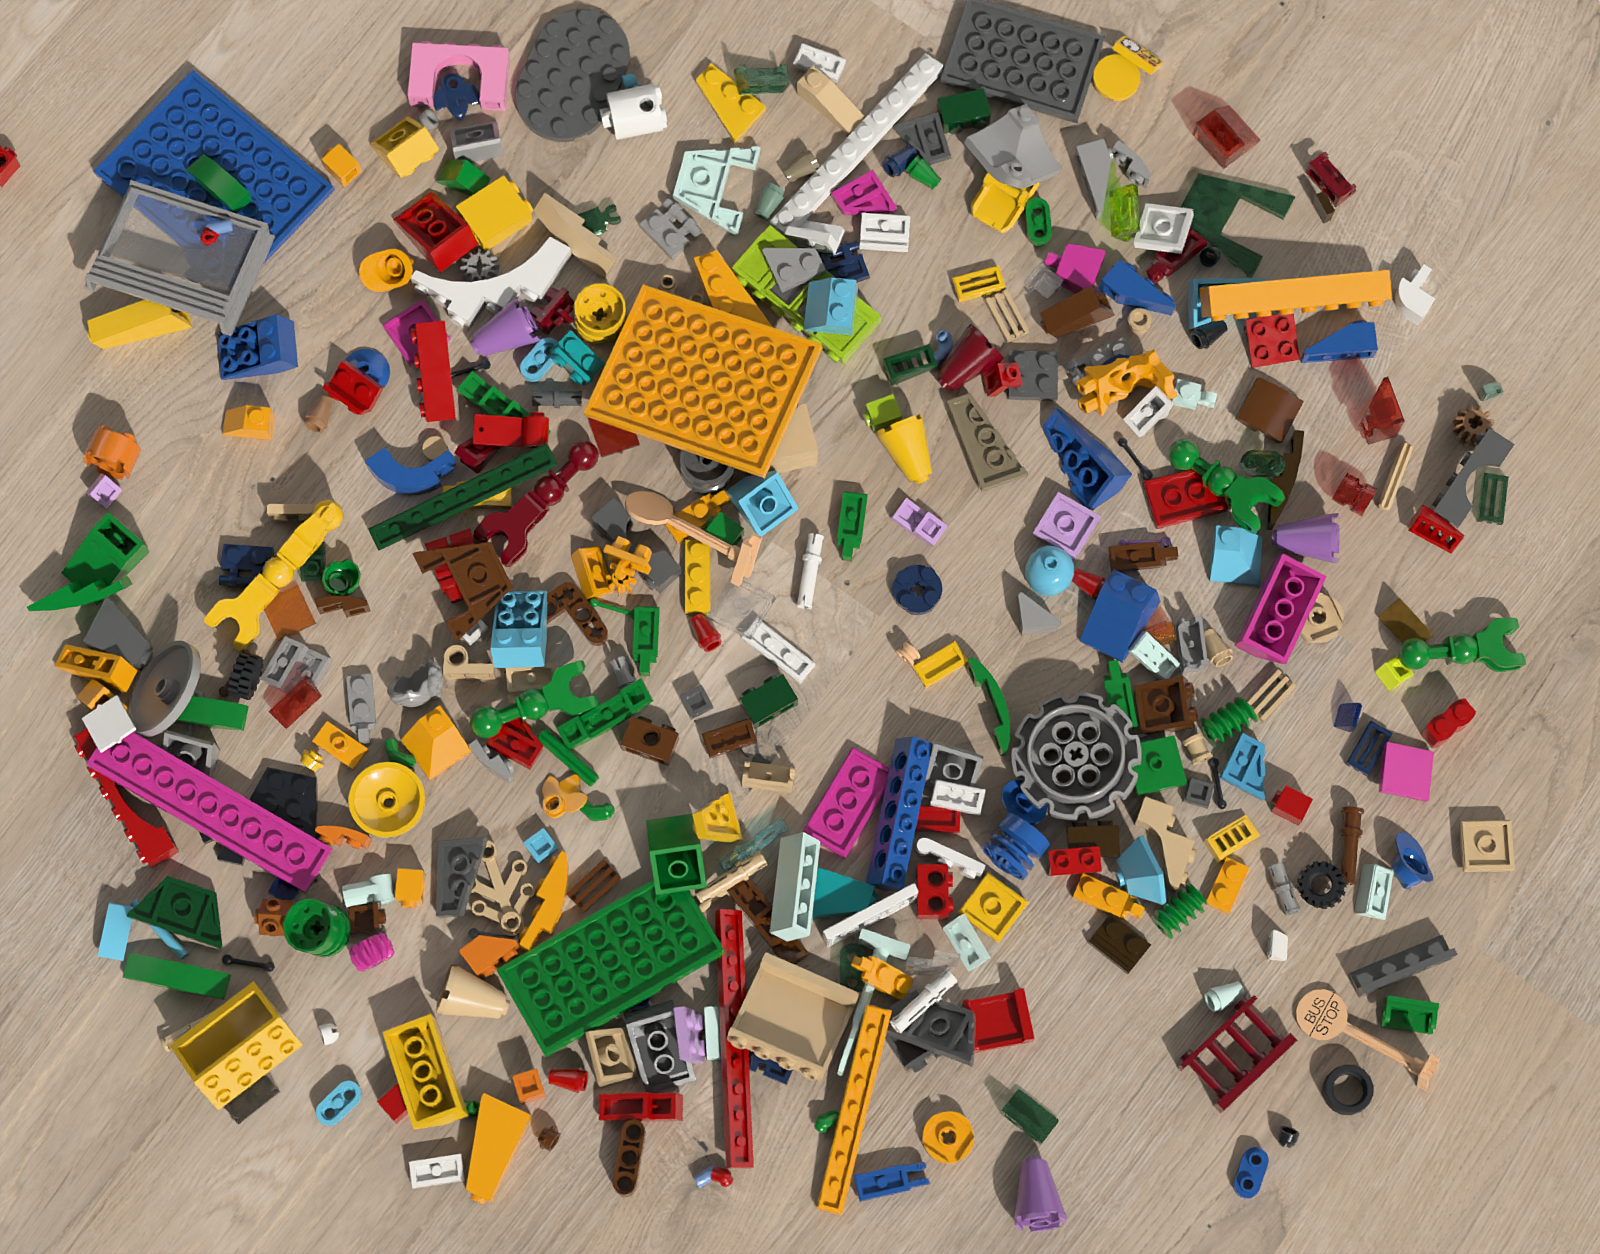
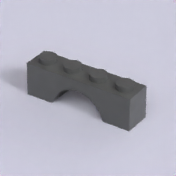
M1490 428L1486 433L1480 432L1474 441V444L1477 445L1472 454L1470 452L1466 453L1460 462L1463 468L1459 474L1453 472L1446 485L1449 486V489L1445 495L1439 493L1432 503V506L1436 507L1434 512L1457 529L1473 507L1466 494V483L1470 474L1484 466L1500 467L1515 445Z
M613 497L592 516L593 530L601 538L605 536L610 541V546H612L618 536L629 541L627 532L632 522L631 516L625 508ZM632 544L628 553L634 554L636 548ZM665 550L651 554L648 564L652 569L649 575L640 572L644 577L642 580L650 590L655 588L659 593L682 574L681 567Z

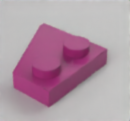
M873 170L831 192L833 200L843 215L891 213L897 211V206Z

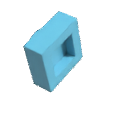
M544 828L523 842L538 865L559 850Z

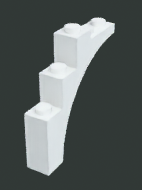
M549 237L540 250L524 264L506 274L491 279L474 282H454L434 278L415 270L411 281L413 289L423 296L430 295L442 307L446 308L449 306L447 308L450 320L459 327L464 325L471 328L485 305L490 312L497 314L513 299L519 297L521 293L530 302L537 301L543 304L546 293L555 285L572 258L570 247Z

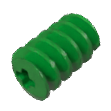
M1238 696L1234 698V703L1228 702L1225 708H1218L1217 713L1211 712L1209 718L1203 717L1200 724L1207 741L1211 746L1217 747L1216 738L1223 743L1225 742L1224 733L1232 738L1233 733L1231 729L1234 728L1240 733L1242 731L1241 723L1248 728L1250 727L1248 719L1251 718L1256 723L1258 718L1253 708L1243 698Z
M1187 884L1185 891H1178V898L1172 896L1169 899L1170 904L1164 903L1162 905L1163 911L1157 909L1154 912L1155 917L1151 916L1157 928L1170 939L1174 938L1171 932L1172 929L1178 933L1181 932L1180 922L1185 926L1189 925L1186 917L1189 916L1194 920L1197 919L1195 910L1202 914L1205 912L1202 904L1207 905V901L1192 884Z

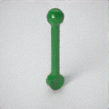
M592 598L589 601L592 607L599 606L630 615V618L634 620V609L630 611L602 603L596 598Z

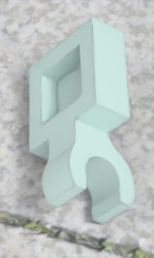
M1178 379L1175 388L1177 397L1173 398L1172 402L1174 403L1173 405L1196 410L1197 404L1214 408L1217 393L1210 391L1201 392V384Z

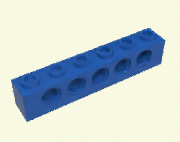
M913 736L897 738L895 740L866 879L867 884L886 892L900 891L904 888L933 743Z

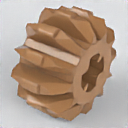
M1468 405L1466 411L1460 409L1457 412L1458 416H1455L1452 420V423L1455 424L1452 432L1459 433L1456 439L1457 441L1464 439L1465 446L1472 442L1477 447L1474 441L1481 431L1486 433L1489 428L1494 431L1491 428L1494 420L1487 419L1490 411L1483 414L1481 406L1474 410L1472 405ZM1470 423L1475 424L1476 426H1475L1474 428H1476V429L1471 428L1470 426H1471L1472 424H1470Z

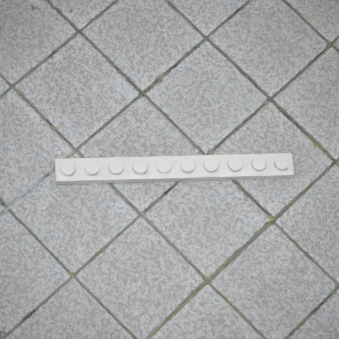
M925 53L771 219L770 225L784 236L788 226L799 228L944 70L943 64Z

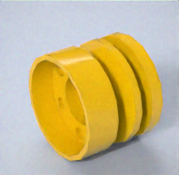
M605 283L587 286L578 294L574 306L575 327L578 334L593 344H607L614 341L620 335L625 324L626 310L622 294L614 287ZM598 314L603 315L601 321L597 320Z

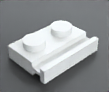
M862 213L860 249L908 252L910 216Z

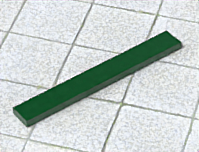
M548 443L380 522L368 528L378 551L556 467L558 464Z

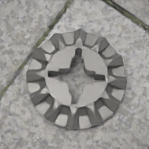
M478 248L476 251H469L462 258L461 275L466 282L497 277L499 273L498 260L489 250L484 251ZM479 259L482 262V265L486 266L482 268L480 276L477 272V269L473 268V266H477V262Z

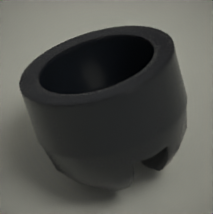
M1209 246L1200 252L1199 258L1204 266L1212 267L1219 262L1221 253L1218 248Z
M1280 1126L1277 1133L1278 1143L1282 1147L1286 1144L1287 1148L1294 1146L1298 1140L1299 1132L1288 1126Z

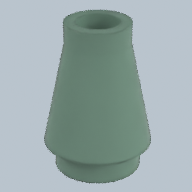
M768 182L766 187L762 188L755 215L763 220H768L784 199L783 194L785 191L779 186Z

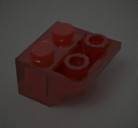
M1230 105L1216 108L1196 123L1192 134L1223 169L1260 142V138Z

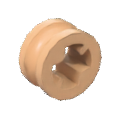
M904 642L902 649L898 648L896 653L906 664L913 666L914 660H918L920 654L910 644Z

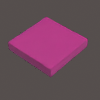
M422 299L382 324V326L410 366L415 362L414 353H419L418 343H412L411 329L416 328L415 323L435 322L438 320ZM447 334V342H448V341L450 340V337H449V335Z
M1390 742L1384 743L1378 792L1423 802L1429 801L1434 751Z

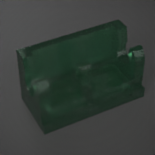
M785 63L775 68L747 69L746 65H740V68H735L734 70L739 95L783 93L791 83Z

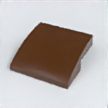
M1257 377L1235 419L1252 431H1260L1276 443H1283L1304 401L1285 389Z

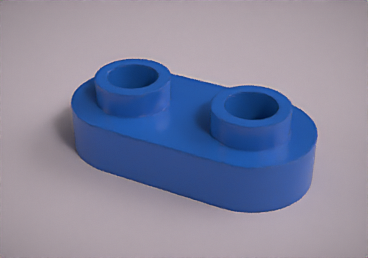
M1252 1147L1242 1155L1233 1182V1189L1243 1199L1254 1197L1260 1190L1269 1163L1267 1153L1261 1148ZM1255 1155L1260 1158L1259 1165L1252 1163V1156ZM1244 1180H1249L1252 1183L1251 1189L1247 1190L1243 1187Z

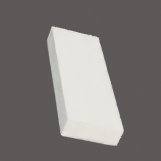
M758 618L741 637L743 641L798 684H801L816 666L813 661Z

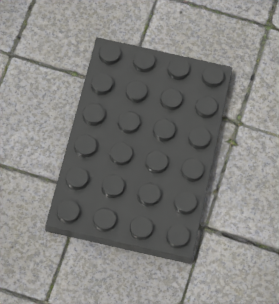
M967 0L940 83L966 91L984 88L986 97L1016 106L1027 104L1033 111L1078 123L1105 36L986 0Z

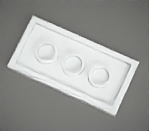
M912 884L824 930L823 941L826 947L829 948L861 931L862 928L865 929L916 902L918 896L916 885Z

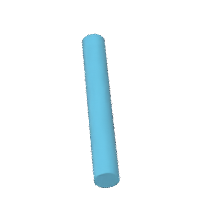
M135 899L130 906L136 907L140 903L139 899ZM149 925L181 960L187 957L189 953L170 932Z

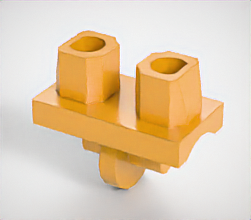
M618 536L612 546L606 544L603 551L608 554V559L613 561L610 564V569L615 570V578L623 580L626 575L633 577L635 570L649 575L652 569L648 564L652 554L650 548L638 544L634 554L628 553L631 547L630 541Z

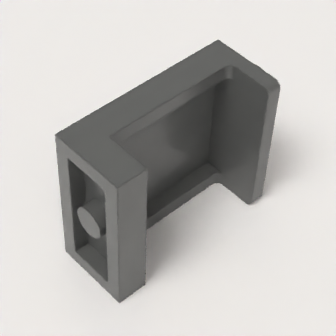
M917 990L887 1009L892 1011L890 1020L920 995ZM886 1034L885 1041L907 1073L911 1070L916 1073L928 1065L926 1060L932 1056H935L936 1059L942 1056Z

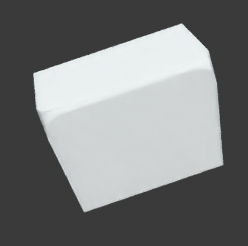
M1273 930L1268 935V960L1286 961L1288 937L1285 934Z

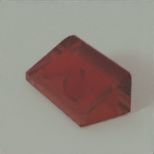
M305 675L273 704L268 712L287 729L321 698L322 694L312 680Z

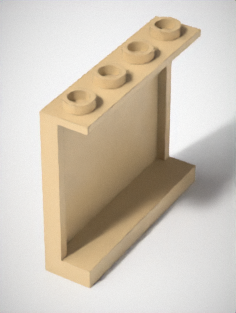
M765 952L760 968L735 1022L729 1030L727 1041H730L736 1048H746L753 1051L761 1059H771L778 1062L784 1069H794L802 1073L809 1080H819L822 1082L860 993Z

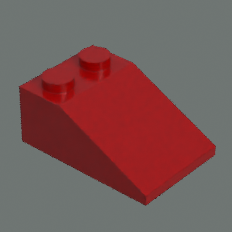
M432 191L393 219L425 259L439 272H442L478 245L469 224Z

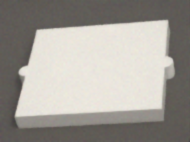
M117 695L104 704L97 705L95 710L82 718L101 753L114 744L121 743L123 738L137 730Z

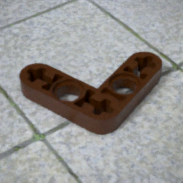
M565 582L547 594V603H552L555 606L554 612L547 615V624L564 612H567L591 645L600 646L607 641L608 630L575 584ZM564 590L574 591L572 593L573 598L569 600L566 597L561 600L563 606L559 608L557 601L553 597L557 596L558 600L564 597ZM578 609H587L590 612L589 617L586 620L577 619L575 614ZM591 622L597 631L603 630L600 639L596 636L591 638L593 633L591 628L587 626Z

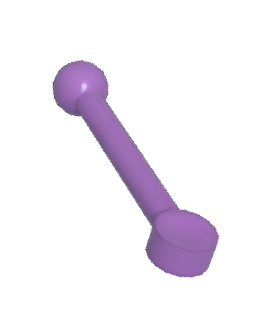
M1163 537L1162 540L1128 541L1123 538L1119 541V545L1158 541V543H1164V547H1168L1171 544V539Z

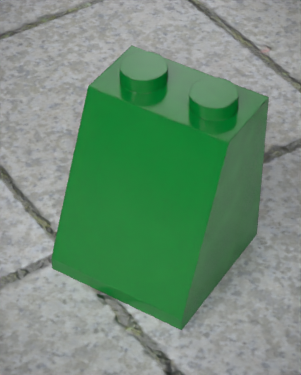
M692 814L646 820L656 895L707 888L701 841L694 832Z

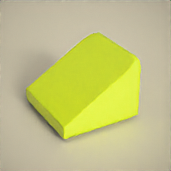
M1398 655L1384 663L1375 672L1389 691L1395 689L1414 675L1412 670L1401 664Z

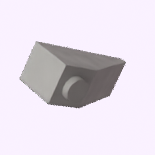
M1104 139L1076 146L1074 154L1096 220L1102 217L1111 160H1113L1111 147L1106 146Z

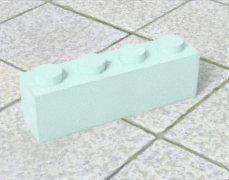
M804 832L783 837L780 841L770 933L786 941L810 936L820 841Z

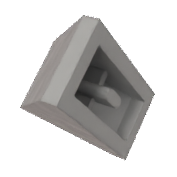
M1020 592L1017 598V609L1021 636L1056 632L1060 627L1061 621L1023 592Z

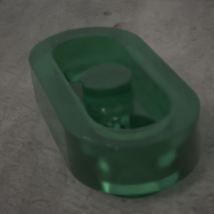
M1249 450L1240 460L1241 470L1249 476L1276 477L1283 472L1286 465V460L1281 454L1270 450Z
M850 943L845 945L840 952L839 984L861 993L865 985L861 978L863 972L851 966L852 962L847 957L849 954L854 953L857 957L862 958L865 957V951L860 945ZM849 979H855L857 985L850 987L847 982Z

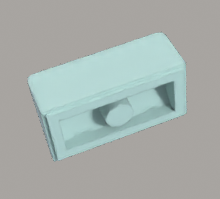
M1365 864L1362 866L1354 910L1355 914L1381 920L1386 919L1393 870L1377 864Z
M704 1007L707 1061L721 1060L719 1007Z

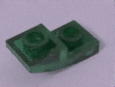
M325 539L320 547L300 567L301 582L322 579L323 570L326 568Z

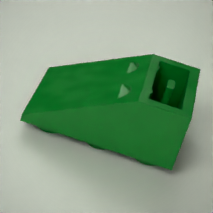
M108 512L90 530L61 574L71 583L77 580L81 589L101 578L109 586L126 577L149 553V550L140 539ZM103 599L94 601V603L98 605Z

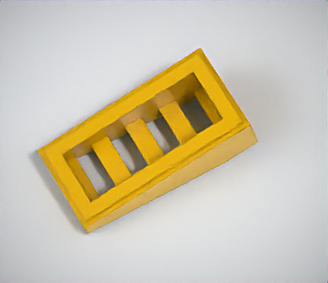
M1244 815L1206 838L1204 844L1217 863L1260 837V834L1247 815ZM1242 823L1245 825V827L1251 834L1249 837H1247L1240 828L1239 825H1241ZM1235 829L1242 838V841L1239 842L1231 830ZM1227 834L1234 843V846L1231 847L1223 835ZM1217 839H1220V841L1222 842V844H1223L1224 847L1226 848V850H1225L1224 852L1222 851V849L1220 848V846L1217 844V842H1216Z

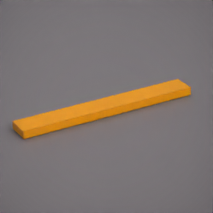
M866 1004L817 1209L840 1215L843 1213L891 1010Z

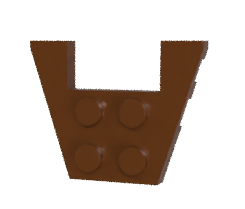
M491 542L412 553L422 574L447 563L469 608L468 611L446 621L455 642L459 641L513 588Z

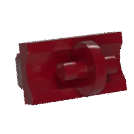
M564 287L560 290L550 288L545 295V299L549 304L545 308L537 305L530 312V315L537 322L542 332L547 335L555 326L559 327L562 322L570 325L573 321L569 314L573 310L572 306L575 301Z

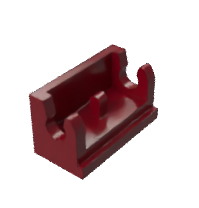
M1325 151L1308 163L1305 173L1321 191L1326 193L1330 202L1337 207L1356 193L1357 186L1354 183L1350 184L1330 162L1329 155Z

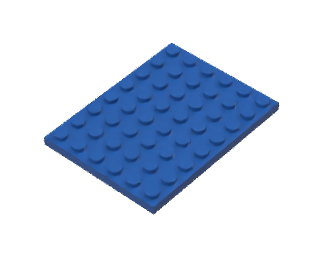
M194 70L93 171L99 179L122 198H124L130 185L129 182L132 180L229 211L186 171L187 168L205 154L227 171L250 193L252 201L237 214L268 223L270 234L275 235L264 263L335 190L333 185ZM140 194L133 206L185 251H205L206 245L200 240L202 231L207 224L222 221ZM232 224L233 231L221 233L216 240L225 251L223 261L228 267V274L222 282L230 289L234 286L257 234V231ZM215 268L212 270V273L217 274L220 269Z

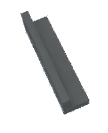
M1442 934L1355 970L1348 975L1360 998L1447 962L1458 954L1455 948L1449 949Z

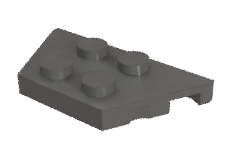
M940 1000L928 1007L901 1034L890 1023L888 1024L887 1035L972 1067L974 1064L976 1017L973 1011Z

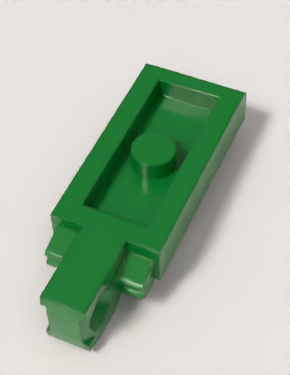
M843 491L837 534V546L843 547V561L852 562L853 548L860 549L868 494Z
M635 606L633 657L634 662L640 663V676H650V663H657L660 607Z
M1118 660L1108 661V675L1103 676L1107 707L1113 704L1117 705L1131 720L1132 728H1137L1129 677H1127L1126 672H1120Z

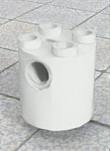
M649 84L606 93L608 108L600 109L603 128L613 127L616 140L663 131V128H667L665 109H660L659 107L662 104L659 85ZM648 107L651 109V111L645 112L641 109Z

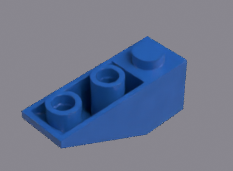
M1119 260L1102 278L1099 289L1117 304L1144 308L1148 311L1170 316L1174 313L1176 307L1170 295L1167 293L1162 294L1155 288V284L1150 279L1141 277L1130 263H1124L1122 260Z

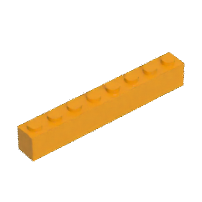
M1390 270L1199 288L1202 318L1211 317V321L1226 320V315H1234V319L1249 318V313H1256L1257 317L1272 316L1271 311L1279 310V315L1294 314V309L1301 308L1302 313L1316 312V307L1324 306V311L1337 310L1341 304H1346V309L1359 308L1362 302H1368L1369 307L1383 305V300L1392 299Z

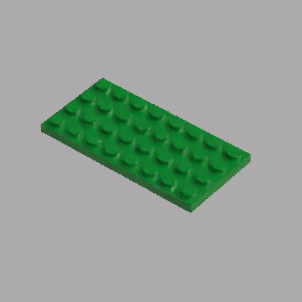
M653 879L501 966L496 971L542 1052L547 1057L584 1036L586 1032L598 1028L719 958L722 954H725V950L688 890L656 895Z

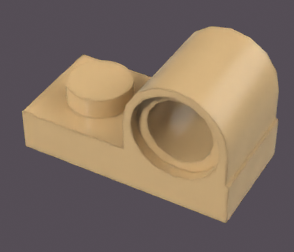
M460 645L450 646L444 654L443 675L445 679L496 678L494 664H490L487 660H477L475 664H470V658L466 649ZM455 655H462L464 657L463 661L459 664L451 663V659Z

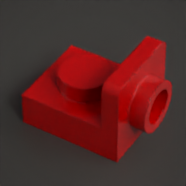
M997 363L983 373L987 397H996L1007 388H1019L1023 385L1018 363Z

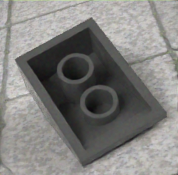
M673 1000L623 1014L644 1089L648 1093H655L696 1080L692 1064L680 1060Z

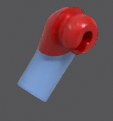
M231 219L207 224L201 233V242L204 245L210 246L216 242L221 233L233 231Z
M714 1165L693 1177L699 1188L710 1181L720 1182L722 1187H728L733 1183L730 1170Z

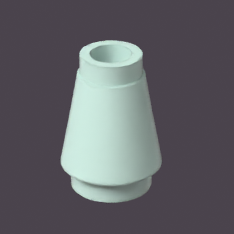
M1237 981L1209 988L1208 992L1204 994V998L1212 1012H1221L1244 996L1245 992L1241 983Z

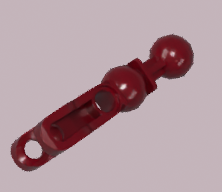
M577 441L572 444L568 451V461L556 474L549 470V475L538 479L534 485V490L530 489L509 511L504 513L495 512L487 515L474 530L473 538L481 543L487 542L495 535H503L508 538V545L501 553L500 559L505 567L513 566L527 552V537L530 531L550 511L549 506L558 504L564 497V492L569 491L566 483L578 471H588L595 467L598 462L599 453L594 444L589 441Z

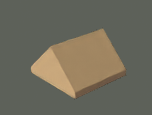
M626 1027L588 1031L585 1033L599 1087L638 1077Z

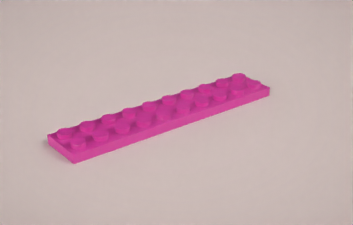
M134 732L123 738L121 743L114 744L102 753L96 748L86 763L93 770L305 894L333 851L326 844Z

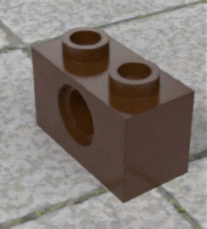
M631 717L621 742V748L623 751L670 766L679 741V733L669 725L662 724L661 727L654 725L652 720L646 717ZM653 734L658 737L657 742L651 745L645 743V737Z

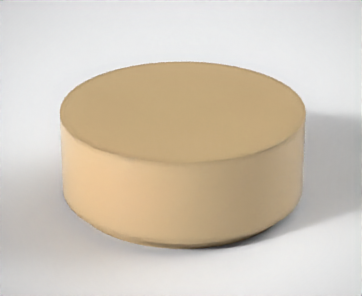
M1144 308L1133 309L1127 318L1129 329L1135 333L1146 332L1152 323L1150 312Z
M438 436L429 437L423 444L424 456L429 461H433L448 450L445 440Z

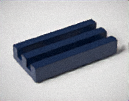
M1370 721L1348 758L1346 765L1354 767V770L1360 771L1368 777L1383 751L1384 743L1389 741L1393 733ZM1373 728L1376 732L1357 763L1354 759ZM1382 733L1385 737L1366 768L1363 766V763Z

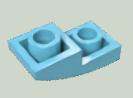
M109 902L97 956L123 961L132 919L127 918V914L134 907Z

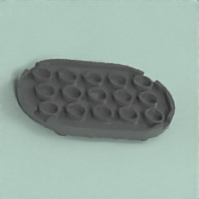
M578 9L564 12L544 26L519 76L515 91L518 112L524 124L533 133L550 141L571 142L586 134L590 135L601 126L600 109L608 108L606 93L619 91L623 82L622 76L626 75L630 64L629 43L624 31L616 21L598 11Z

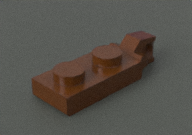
M1158 541L1108 547L1111 572L1113 569L1119 572L1160 568L1167 565L1166 561L1178 560L1179 557L1178 547L1164 548V543H1158Z

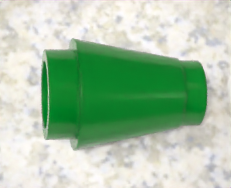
M916 156L905 170L909 173V177L930 187L932 190L942 180L929 163L919 156Z

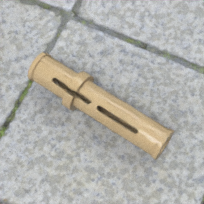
M759 851L749 859L741 863L737 862L731 870L709 882L707 888H701L694 892L702 905L742 880L747 881L750 879L749 876L767 866L768 863Z

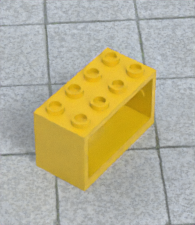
M253 981L169 1046L193 1082L219 1110L299 1049L302 1043L275 1006Z

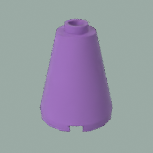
M516 297L472 335L473 340L470 343L477 355L481 353L482 356H488L541 341V335L537 337L535 335L538 327L526 306L521 308L519 302L522 301L521 298Z
M1332 513L1280 524L1277 526V530L1272 531V545H1277V550L1338 563V558L1334 557V553H1339L1340 526L1334 523V519H1339V514Z
M1041 1156L1027 1157L1026 1161L1021 1164L1014 1218L1015 1228L1024 1231L1023 1226L1031 1227V1232L1059 1228V1222L1061 1221L1065 1225L1067 1223L1066 1213L1047 1161L1043 1160Z

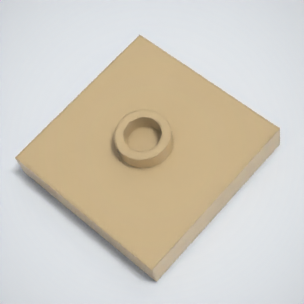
M1468 820L1459 822L1462 872H1507L1515 870L1511 820Z

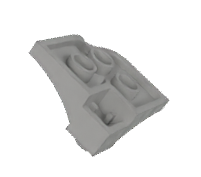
M1027 104L1009 110L998 121L968 136L964 142L993 178L1018 189L1027 188L1054 177L1062 170V167L1053 157L1039 127L1040 120Z

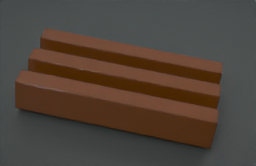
M603 859L566 894L585 913L621 879V876ZM603 868L606 869V871L603 874H601L578 897L575 896V894L579 890H581ZM611 875L613 878L583 905L581 901Z

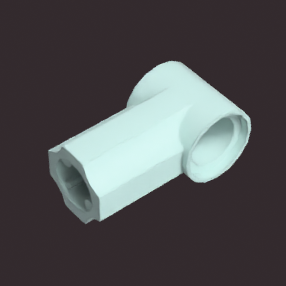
M391 874L377 875L369 878V881L342 886L347 909L352 906H362L373 902H378L381 905L395 901Z

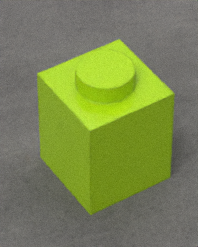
M892 394L866 403L863 418L866 426H871L873 433H876L880 429H888L891 424L901 421L902 414Z

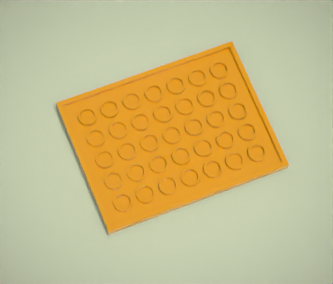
M642 285L584 410V414L586 417L765 478L823 347L821 343Z

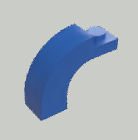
M385 447L365 460L368 470L381 485L393 492L404 495H421L440 488L442 485L438 477L448 475L456 465L455 459L449 450L427 465L419 468H408L400 465Z

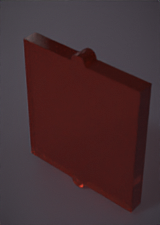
M588 417L601 458L618 452L622 454L624 450L640 446L637 434Z

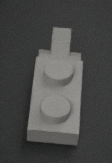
M372 674L346 676L352 731H358L360 744H370V730L375 729V724H377Z

